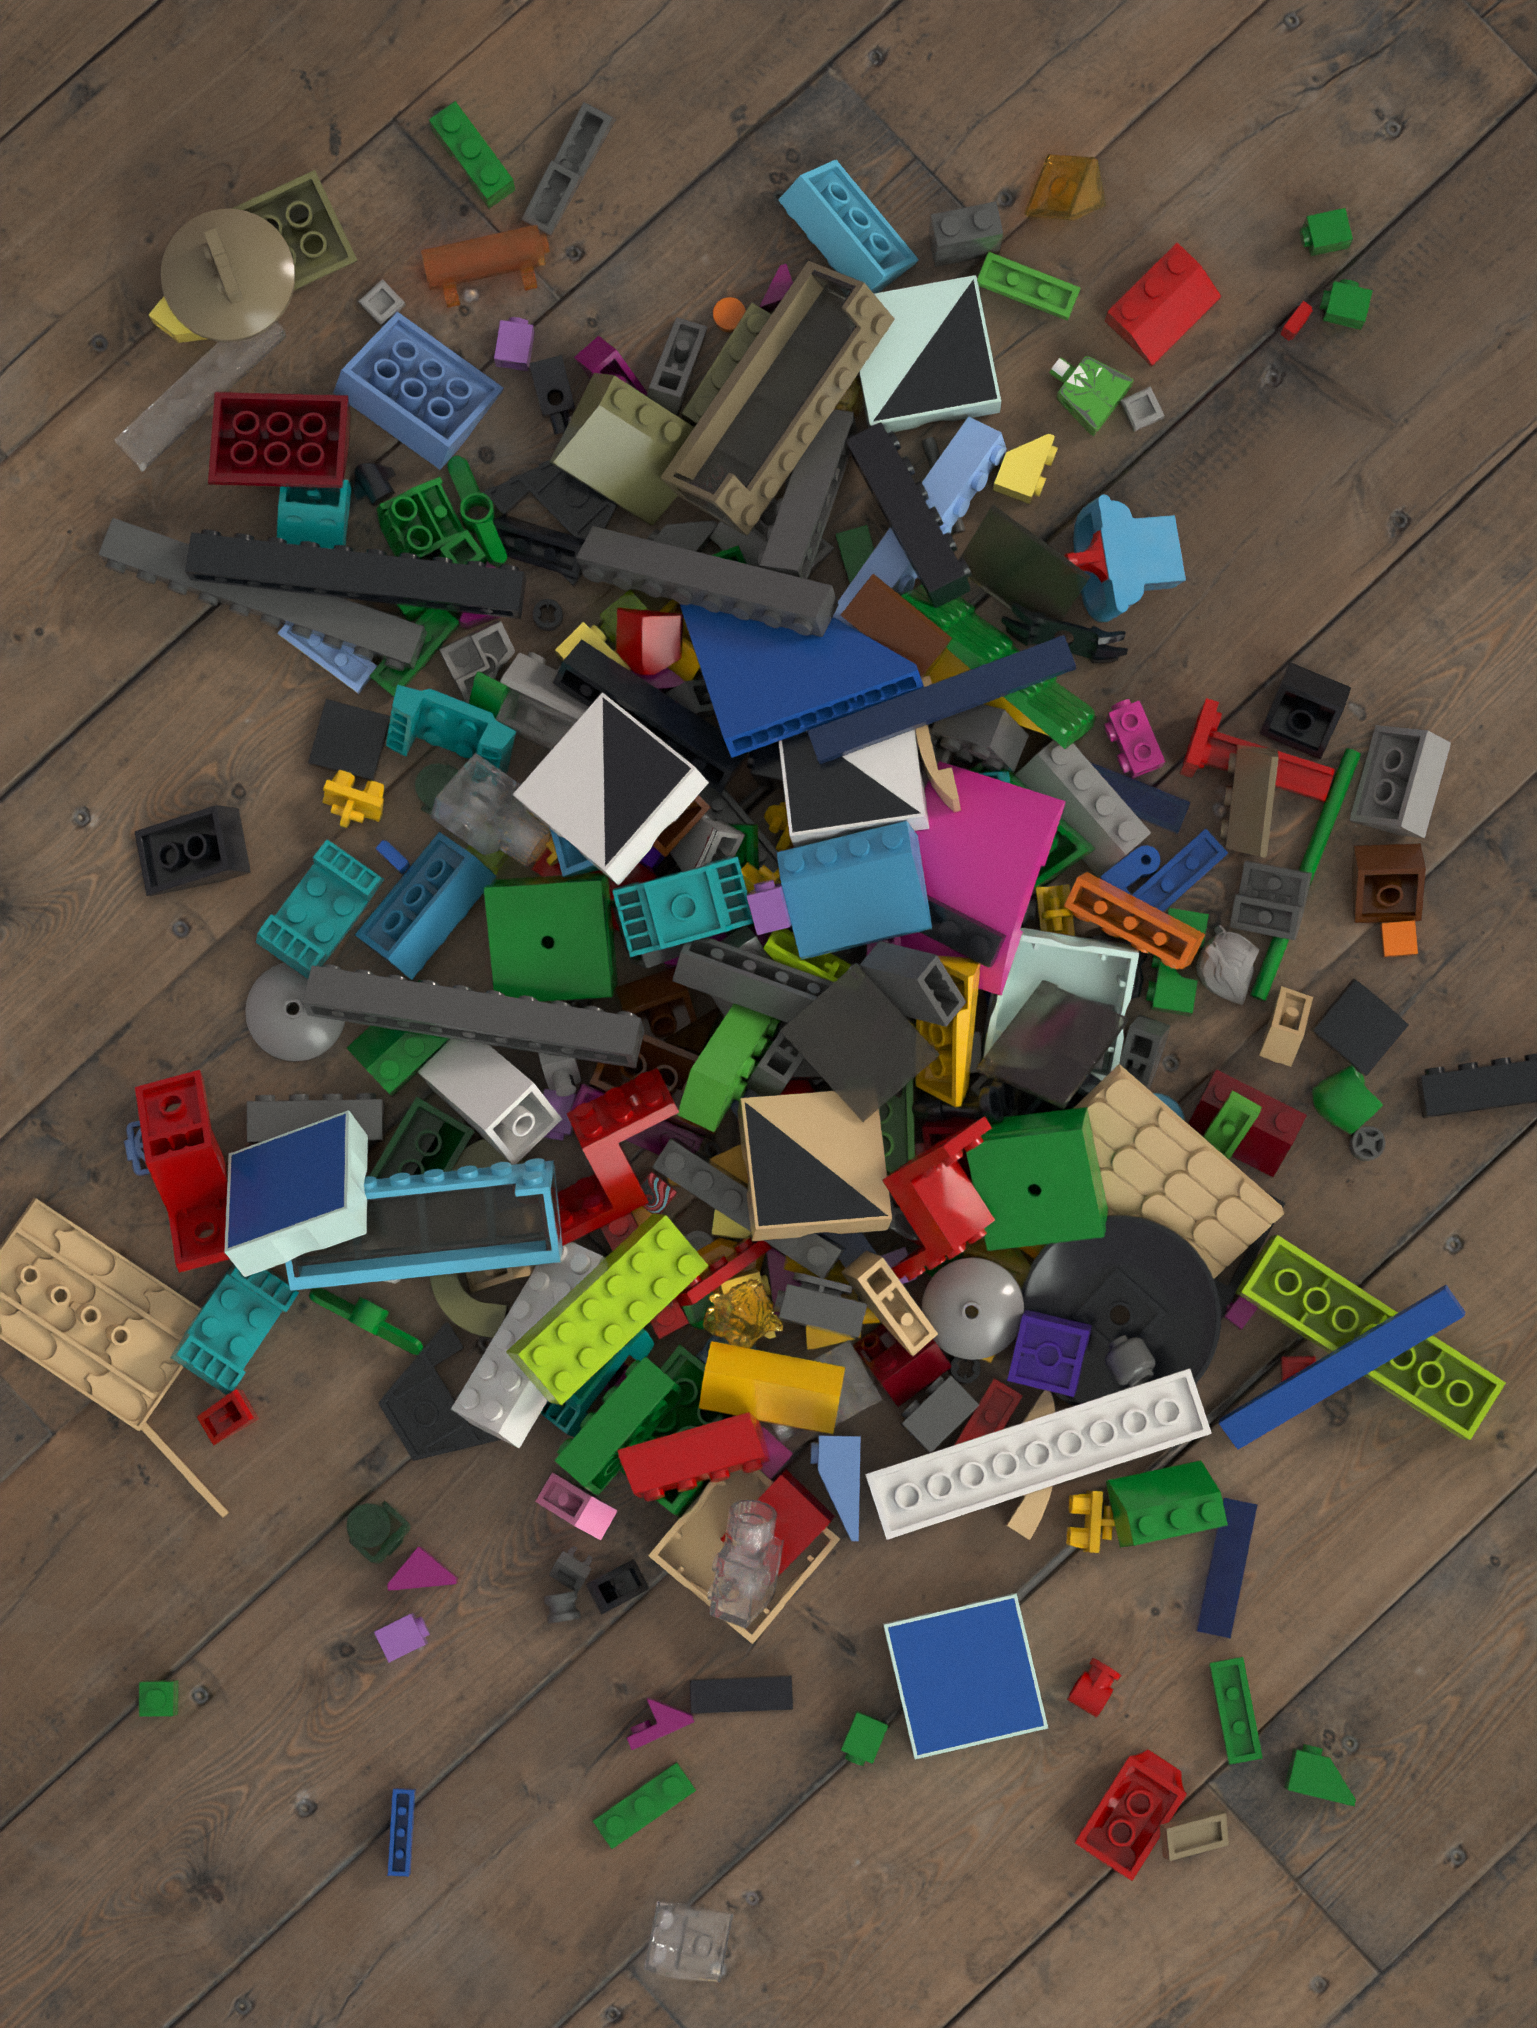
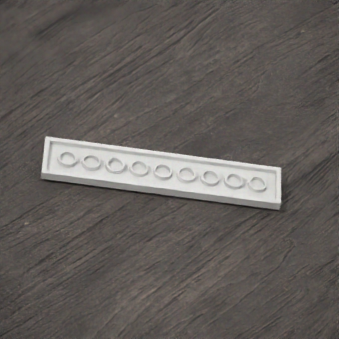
M1187 1369L865 1475L886 1539L888 1540L1212 1433L1191 1370Z

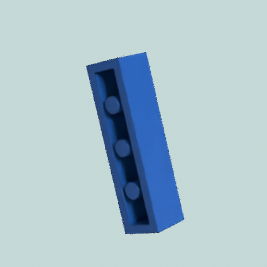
M393 1788L388 1876L409 1877L411 1875L416 1789Z

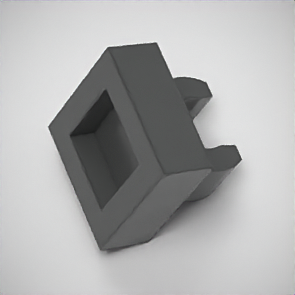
M572 1546L567 1553L564 1551L561 1553L549 1576L578 1593L592 1570L589 1567L592 1557L588 1555L584 1562H580L573 1557L577 1547Z

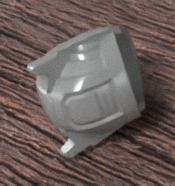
M1218 925L1214 929L1216 935L1205 944L1199 954L1196 965L1197 976L1200 982L1212 993L1233 1003L1243 1005L1254 972L1253 963L1259 949L1243 936L1233 932H1226L1221 925Z

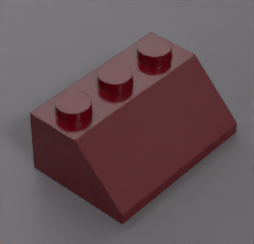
M1216 1069L1212 1073L1187 1124L1203 1136L1232 1090L1261 1106L1260 1114L1231 1157L1274 1178L1293 1145L1307 1115Z

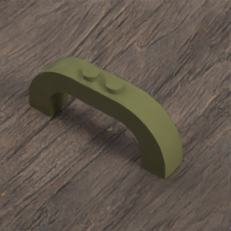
M482 1139L464 1149L452 1171H457L464 1166L486 1168L491 1167L495 1163L509 1161L485 1139ZM527 1154L517 1164H524ZM470 1189L438 1193V1200L432 1203L429 1214V1222L435 1223L433 1236H430L432 1243L460 1241L463 1239L467 1198ZM459 1273L430 1276L431 1287L439 1306L456 1325L475 1335L494 1338L508 1314L509 1306L484 1303L473 1299L463 1288Z

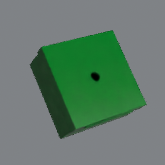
M588 873L570 877L557 875L495 879L490 885L484 887L494 991L514 998H519V996L523 995L530 996L539 1002L606 998L614 995V989L618 985L608 876L604 873Z
M1087 1107L1004 1117L1001 1123H989L992 1128L981 1135L984 1142L966 1152L973 1186L995 1219L994 1222L984 1228L987 1232L984 1236L987 1251L1102 1238L1105 1236V1223L1109 1211Z

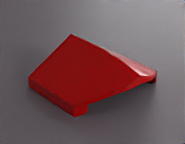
M620 607L617 609L616 653L635 673L655 675L682 658L683 614Z

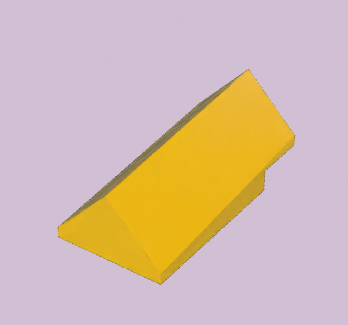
M938 956L966 1003L947 1027L916 1019V1087L954 1107H960L969 1088L981 964L966 957Z
M711 1341L704 1370L699 1409L730 1414L732 1417L750 1412L760 1422L833 1435L845 1367Z

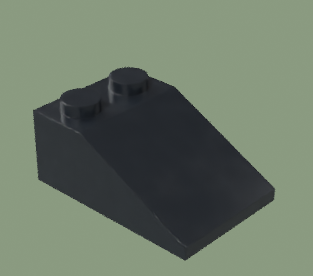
M214 805L134 831L146 896L223 882L251 873L239 808Z

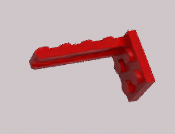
M1206 698L1198 712L1196 724L1179 774L1192 778L1198 768L1203 769L1204 765L1228 772L1230 753H1236L1237 745L1267 747L1217 732L1222 713L1216 711L1219 702ZM1278 751L1279 759L1275 787L1325 802L1335 769Z

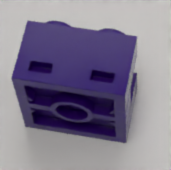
M1025 1310L1022 1315L1007 1381L1074 1397L1077 1392L1082 1362L1092 1325Z

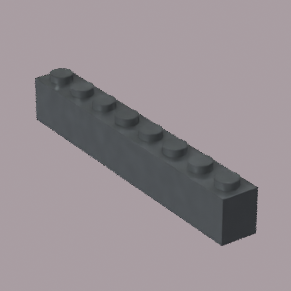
M595 526L590 530L576 557L584 577L590 581L614 584L623 590L634 589L642 591L651 597L657 598L661 596L673 599L683 605L693 604L701 606L714 613L721 611L732 614L742 620L752 619L764 622L773 628H788L805 636L811 634L823 637L839 605L832 585Z

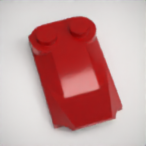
M1148 1749L1140 1754L1128 1756L1086 1824L1081 1828L1074 1844L1120 1875L1133 1881L1161 1836L1160 1825L1170 1822L1187 1795L1182 1784V1771Z

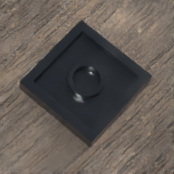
M326 699L308 761L309 765L335 772L343 770L355 777L374 781L389 728L390 716Z

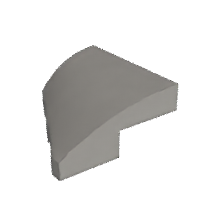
M499 620L439 648L440 654L465 703L468 704L477 672L479 671L495 679L501 667L515 653L505 628Z

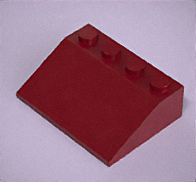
M215 392L208 485L343 488L351 425L348 395Z

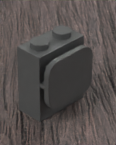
M795 1272L793 1281L801 1283V1286L797 1287L787 1284L786 1291H778L774 1311L780 1312L779 1320L854 1339L859 1338L867 1304L841 1298V1294L851 1295L852 1286Z

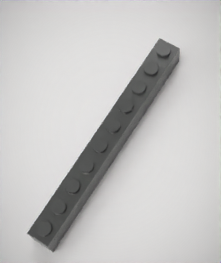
M115 518L111 520L98 554L106 562L105 567L122 574H124L125 569L137 573L136 578L149 584H155L156 580L168 584L167 589L175 593L186 595L187 591L198 594V600L212 606H217L218 602L229 605L231 612L244 617H248L249 613L261 616L260 621L275 628H279L280 623L292 627L291 632L307 639H310L311 634L320 636V638H323L322 643L329 647L341 650L342 645L354 648V655L372 661L373 656L386 660L384 665L398 671H403L404 667L412 670L415 668L427 635L424 626L344 598L190 580L185 572L189 544Z
M325 964L323 967L312 965L302 1001L309 1016L636 1068L644 1035L641 1018L626 1011L614 1014L604 1012L602 1009L594 1006H586L583 1009L571 1007V1005L562 1001L545 1003L524 995L519 996V998L508 997L494 990H488L486 993L476 992L463 985H455L451 988L440 986L431 980L414 982L407 981L406 978L399 975H389L388 977L376 976L372 972L358 969L355 972L345 971L331 964Z

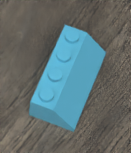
M837 160L800 175L779 199L787 214L802 228L809 241L821 251L829 265L841 274L864 282L874 294L886 288L919 260ZM847 283L852 292L856 286Z

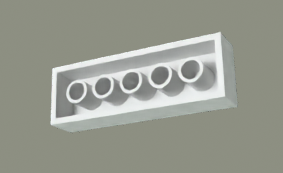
M570 1242L563 1246L561 1262L539 1264L535 1267L451 1409L472 1425L520 1448L548 1400L506 1351L597 1267L605 1257Z

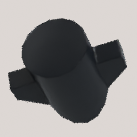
M377 463L357 465L354 471L356 478L354 495L357 500H362L367 496L372 506H376L395 494L388 481L396 475L391 467Z

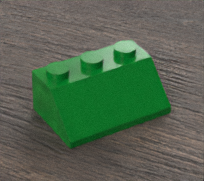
M370 1025L347 1047V1050L393 1097L418 1074L417 1071L451 1038Z
M1201 1460L1106 1480L1120 1548L1228 1526L1221 1491Z

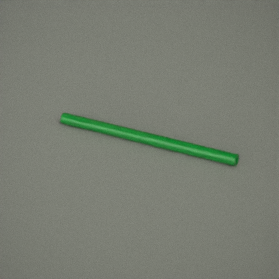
M1346 748L1299 867L1301 871L1312 873L1310 885L1361 756V753L1353 749ZM1272 937L1252 988L1251 997L1260 1001H1266L1289 939Z

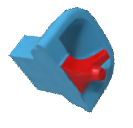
M1105 494L1084 506L1079 512L1074 525V552L1065 553L1063 568L1066 573L1077 571L1084 606L1089 616L1096 622H1109L1128 610V607L1141 599L1144 591L1172 589L1186 581L1175 515L1133 518L1130 509L1125 504L1119 501H1111L1110 497Z

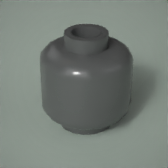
M1123 1335L1109 1344L1111 1351L1106 1355L1105 1363L1119 1385H1129L1132 1388L1141 1385L1154 1375L1152 1369L1155 1366V1359L1141 1338L1128 1339L1126 1335Z

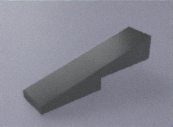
M583 102L554 161L551 160L521 220L552 235L616 121L615 118Z

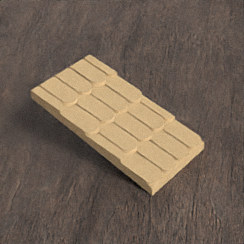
M1120 1064L1073 1108H1088L1109 1211L1108 1215L1142 1217L1153 1220L1175 1231L1197 1250L1206 1262L1214 1279L1226 1266H1229L1242 1254L1249 1245L1269 1229L1272 1223H1275L1284 1215L1283 1208L1277 1201Z
M33 1198L0 1245V1339L126 1424L140 1431L183 1369V1366L171 1359L170 1356L201 1308L37 1198Z

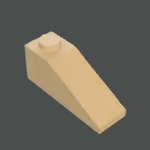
M865 1251L841 1272L859 1298L867 1304V1307L910 1355L914 1356L938 1335L883 1257Z

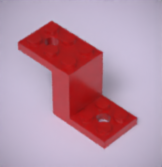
M658 1068L641 1073L635 1079L619 1087L612 1088L604 1095L588 1103H582L574 1110L566 1113L595 1174L584 1177L575 1184L557 1192L562 1246L649 1203L620 1142L679 1113ZM543 1199L538 1204L548 1227L545 1203Z
M196 1070L135 1087L145 1163L168 1212L175 1265L179 1273L230 1259L225 1253L228 1166L211 1129L204 1078L201 1071ZM180 1104L176 1110L167 1112L170 1105ZM214 1230L210 1236L199 1238L203 1231Z
M985 1116L922 1151L882 1179L923 1244L891 1267L898 1279L906 1276L908 1281L926 1271L924 1266L931 1270L944 1262L946 1255L949 1260L967 1249L965 1247L967 1245L966 1241L972 1244L987 1234L984 1228L995 1221L957 1161L963 1157V1148L968 1152L984 1142L981 1135L992 1128Z

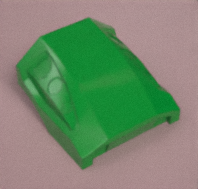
M440 477L415 486L379 504L376 508L380 529L394 556L399 557L400 553H411L418 555L422 559L439 551L441 547L465 531L441 484L443 481Z

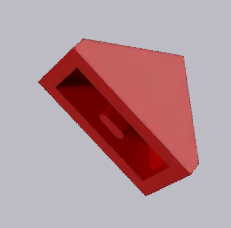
M236 1389L198 1415L197 1419L214 1446L257 1421L259 1417L243 1390Z

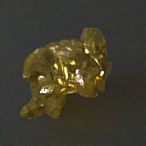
M749 1279L748 1282L745 1281L742 1284L731 1287L730 1291L726 1294L714 1293L709 1297V1301L715 1306L707 1308L703 1323L704 1329L717 1337H724L733 1346L751 1349L757 1343V1340L762 1338L767 1332H781L783 1330V1322L773 1316L775 1312L773 1309L774 1304L766 1295L763 1283H759L758 1279Z

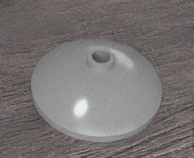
M286 963L271 967L255 981L246 1001V1022L255 1042L268 1054L285 1061H307L322 1055L335 1044L343 1031L345 1021L309 1016L302 1003L308 979ZM292 1003H297L300 1007L299 1012L295 1015L288 1013V1006Z
M970 1257L948 1263L932 1277L924 1292L922 1312L938 1333L933 1340L941 1349L959 1358L976 1360L998 1354L1014 1340L1019 1332L1024 1313V1301L1019 1285L1005 1268L987 1259ZM973 1305L977 1307L979 1313L976 1317H969L965 1309Z

